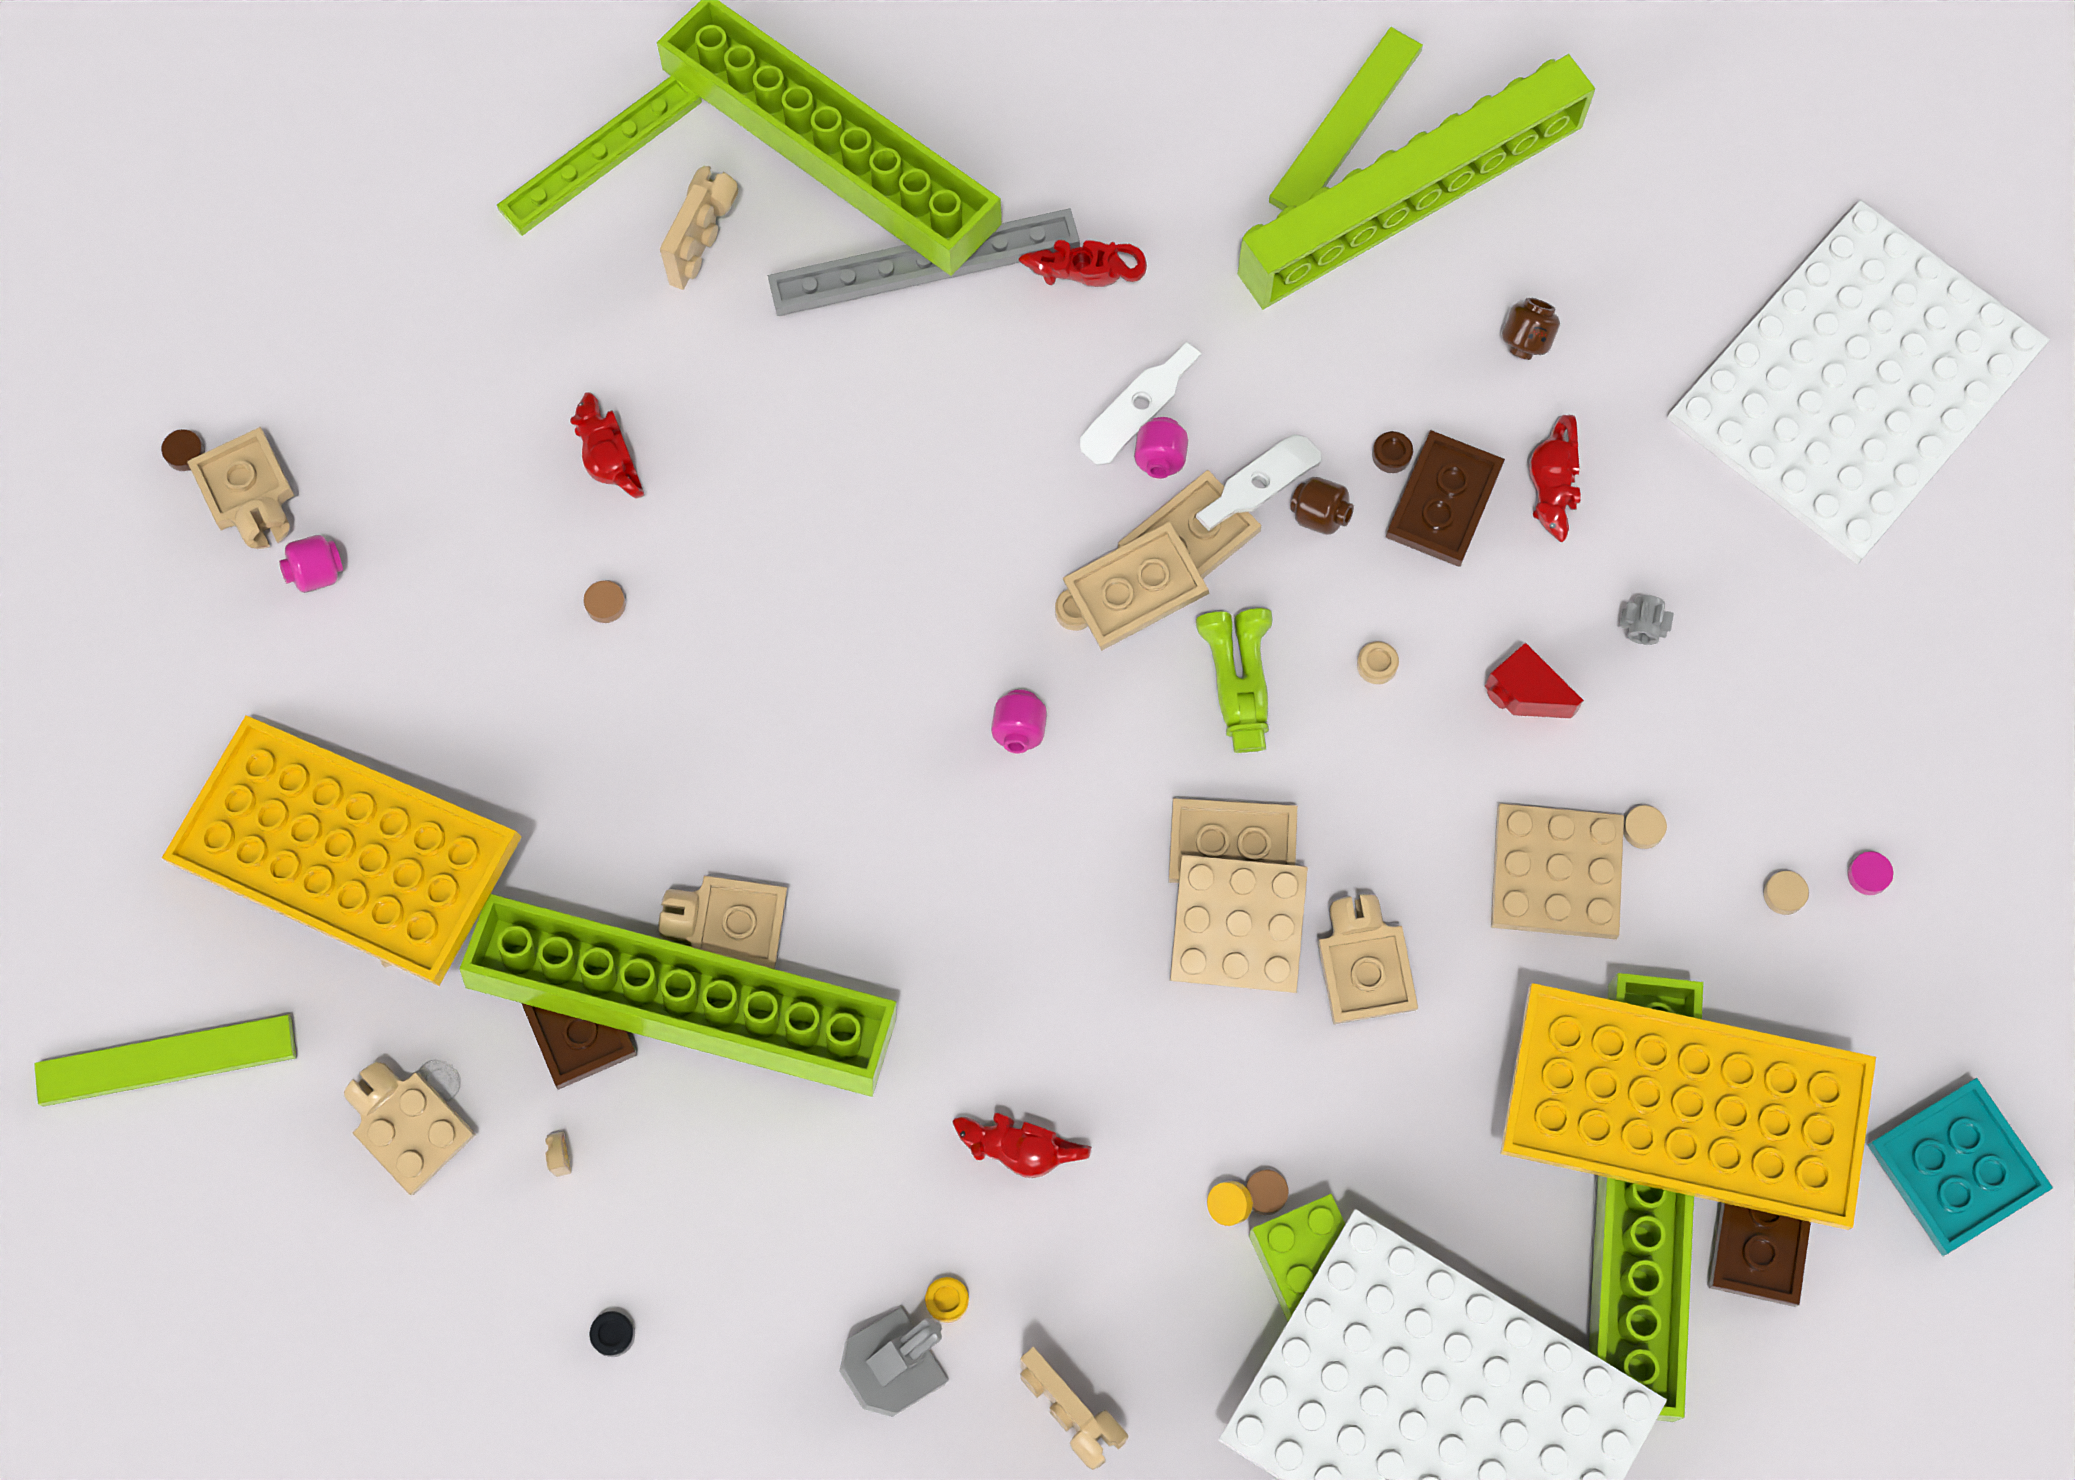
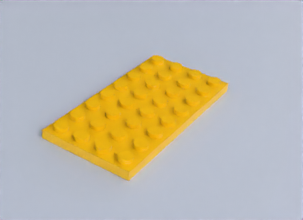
M245 715L164 852L162 859L173 866L440 986L522 836L513 829Z
M1532 983L1529 986L1500 1154L1850 1230L1854 1225L1876 1057Z

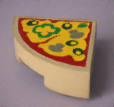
M564 1132L547 1135L545 1142L548 1145V1150L545 1152L548 1170L556 1177L571 1174Z

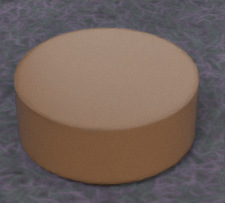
M598 581L592 584L584 594L583 602L588 615L596 622H613L625 610L626 600L621 588L611 581Z
M1258 1171L1250 1177L1246 1184V1188L1249 1190L1253 1200L1252 1210L1258 1214H1275L1284 1207L1288 1199V1185L1285 1179L1275 1171Z

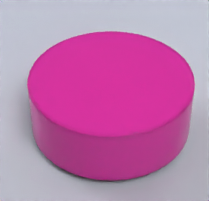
M1872 851L1860 854L1853 860L1848 869L1850 884L1856 891L1864 895H1877L1883 892L1892 882L1894 875L1890 861L1884 855Z

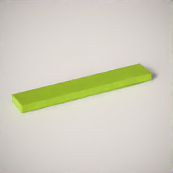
M1393 27L1389 28L1270 194L1269 203L1281 210L1292 205L1298 207L1307 202L1317 190L1327 186L1420 55L1423 44Z
M670 76L496 205L499 212L523 236L702 103L701 97L676 78Z
M289 1015L36 1062L34 1067L38 1104L45 1107L296 1059L292 1018Z

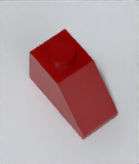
M1524 643L1491 672L1485 688L1488 690L1487 694L1492 702L1501 709L1506 708L1515 716L1572 718L1584 701L1527 643Z

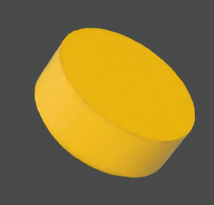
M1227 1181L1217 1184L1212 1188L1208 1195L1207 1207L1211 1217L1217 1223L1224 1226H1232L1244 1222L1249 1217L1253 1207V1200L1249 1190L1243 1184L1237 1181Z
M943 1277L935 1280L928 1287L925 1295V1304L929 1314L934 1319L943 1323H951L959 1320L966 1313L969 1305V1296L965 1286L959 1280Z

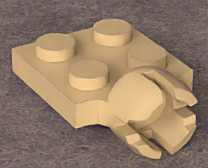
M703 166L696 171L688 186L687 197L660 247L669 285L684 290L690 278L694 279L697 276L702 263L701 256L706 246L711 247L717 237L718 225H716V217L723 216L730 210L738 194V184L725 172L717 174L713 181L710 178V166Z
M261 427L187 461L220 530L232 526L237 527L244 542L254 549L270 547L263 532L269 528L277 543L287 536L290 525L282 509V504L295 495Z
M704 876L702 886L697 891L666 890L661 902L663 910L659 914V934L663 939L683 941L693 948L775 969L787 887Z
M1360 894L1359 899L1355 900L1357 919L1351 896L1334 901L1330 907L1333 927L1332 936L1319 939L1318 941L1333 1025L1416 1011L1418 1004L1402 926L1390 927L1383 922L1380 903L1376 895Z
M375 1062L359 1072L364 1080L361 1079L357 1083L352 1079L344 1091L346 1100L357 1110L362 1120L358 1128L352 1133L409 1195H414L477 1134L419 1073H414L409 1079L403 1081L386 1064Z
M1034 1347L1020 1358V1365L1023 1369L1020 1373L1021 1381L1036 1398L1044 1393L1053 1404L1049 1407L1050 1414L1066 1432L1072 1427L1077 1431L1070 1441V1445L1087 1467L1094 1470L1105 1463L1106 1459L1102 1455L1103 1448L1097 1442L1100 1438L1109 1447L1114 1445L1118 1450L1126 1443L1129 1437L1128 1434L1111 1414L1104 1410L1093 1416L1090 1410Z

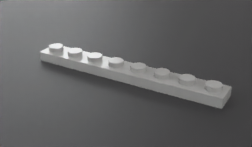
M1071 208L1002 223L952 276L907 244L767 276L776 314L781 316L1019 263V257L1026 253L1045 249L1052 252L1057 251L1054 249V244L1057 240H1065L1072 248L1080 247V240Z

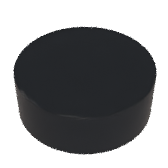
M609 1311L599 1315L593 1321L589 1337L592 1346L599 1353L607 1357H618L625 1354L633 1345L635 1329L632 1322L625 1315Z

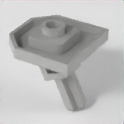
M902 1307L847 1339L839 1371L863 1409L893 1417L943 1387L948 1382V1379L929 1351L942 1339L940 1331L943 1328L939 1322L935 1323L931 1318H925L914 1327Z

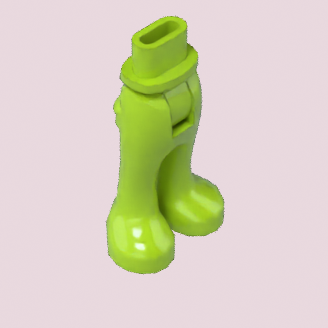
M1255 608L1240 612L1234 619L1235 633L1242 661L1243 678H1239L1235 670L1231 614L1227 612H1211L1203 614L1196 619L1198 633L1209 643L1212 651L1221 713L1228 727L1226 735L1232 737L1235 753L1258 752L1266 749L1264 733L1269 731V726L1266 723L1268 718V692L1260 648L1261 639L1271 628L1273 619L1272 612L1265 608Z

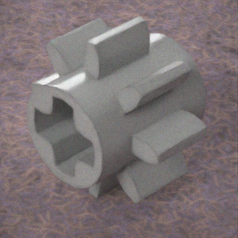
M1640 595L1635 598L1634 603L1627 602L1626 608L1622 611L1620 627L1629 629L1628 638L1631 641L1643 645H1653L1659 642V637L1666 638L1667 632L1671 631L1674 613L1664 611L1665 601L1652 595Z

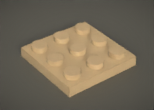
M1499 804L1496 821L1491 928L1617 939L1620 931L1624 815Z
M1181 855L1170 981L1297 993L1308 867Z

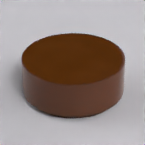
M181 429L173 431L164 439L161 452L170 467L177 471H189L191 469L187 461L205 453V448L194 432Z
M1390 431L1383 433L1374 443L1372 451L1373 461L1380 470L1386 473H1399L1409 466L1413 455V445L1410 439L1400 432Z

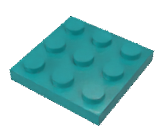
M1978 1078L1973 1079L1867 1145L1942 1256L1954 1251L2053 1189V1186Z

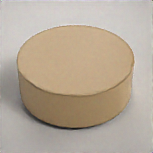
M1068 589L1063 591L1055 603V616L1059 624L1073 631L1088 627Z
M1379 641L1371 642L1364 646L1357 660V669L1360 676L1372 684H1384L1390 681L1395 676L1399 665V657L1396 650L1391 645Z
M1642 805L1635 807L1624 820V837L1636 848L1649 849L1655 847L1665 836L1667 830L1666 819L1658 809L1652 806Z
M1792 871L1776 873L1764 887L1766 904L1774 912L1782 915L1796 913L1805 905L1809 897V888L1806 881L1799 874Z

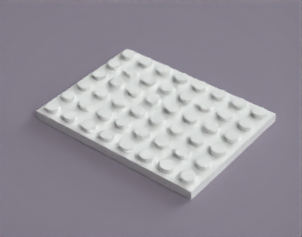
M1859 200L1673 408L1667 419L1858 565L2042 351L2050 339L1874 209Z
M1355 1209L1218 1441L1279 1480H1624L1667 1399Z

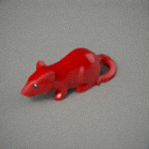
M1057 240L1054 244V249L1057 250L1055 252L1045 249L1026 253L1018 259L1020 263L1028 267L1033 273L1043 276L1048 285H1053L1056 278L1070 279L1091 287H1105L1115 283L1120 277L1130 282L1139 281L1147 270L1145 255L1138 247L1131 244L1116 245L1114 242L1108 245L1093 240H1086L1083 243V247L1072 248L1065 240ZM1118 252L1133 255L1137 265L1134 268H1129L1119 257Z
M586 392L577 405L575 416L570 419V423L576 425L575 434L579 437L581 436L583 441L582 460L586 471L594 480L605 484H615L635 499L645 496L613 410L607 412L606 418H602L598 399L592 393Z
M1570 414L1562 415L1551 432L1550 438L1535 449L1529 464L1530 476L1538 491L1539 502L1536 510L1533 512V516L1535 519L1540 520L1544 528L1559 542L1565 541L1569 531L1568 518L1565 512L1566 505L1571 510H1576L1577 503L1581 501L1580 488L1571 486L1572 483H1575V475H1579L1580 468L1576 417ZM1566 429L1568 432L1567 442L1564 439V432Z
M995 1113L993 1116L996 1123L994 1126H983L968 1117H959L952 1121L960 1140L971 1150V1154L976 1160H983L986 1155L992 1159L999 1160L1005 1167L1024 1178L1042 1177L1060 1164L1089 1158L1091 1154V1146L1063 1140L1057 1137L1055 1132L1037 1125L1024 1122L1021 1129L1014 1128L1013 1119L1000 1113Z

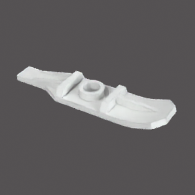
M1186 342L1165 364L1145 369L1080 437L1081 452L1096 465L1111 464L1121 450L1138 434L1140 427L1151 421L1174 398L1178 380L1198 360L1202 353ZM1138 399H1144L1149 403V406L1146 409H1138L1134 406V402Z
M1294 434L1284 439L1226 481L1221 497L1197 513L1196 518L1210 531L1236 513L1256 510L1300 476L1319 466L1322 462L1321 452L1307 437ZM1252 481H1261L1265 488L1255 487Z

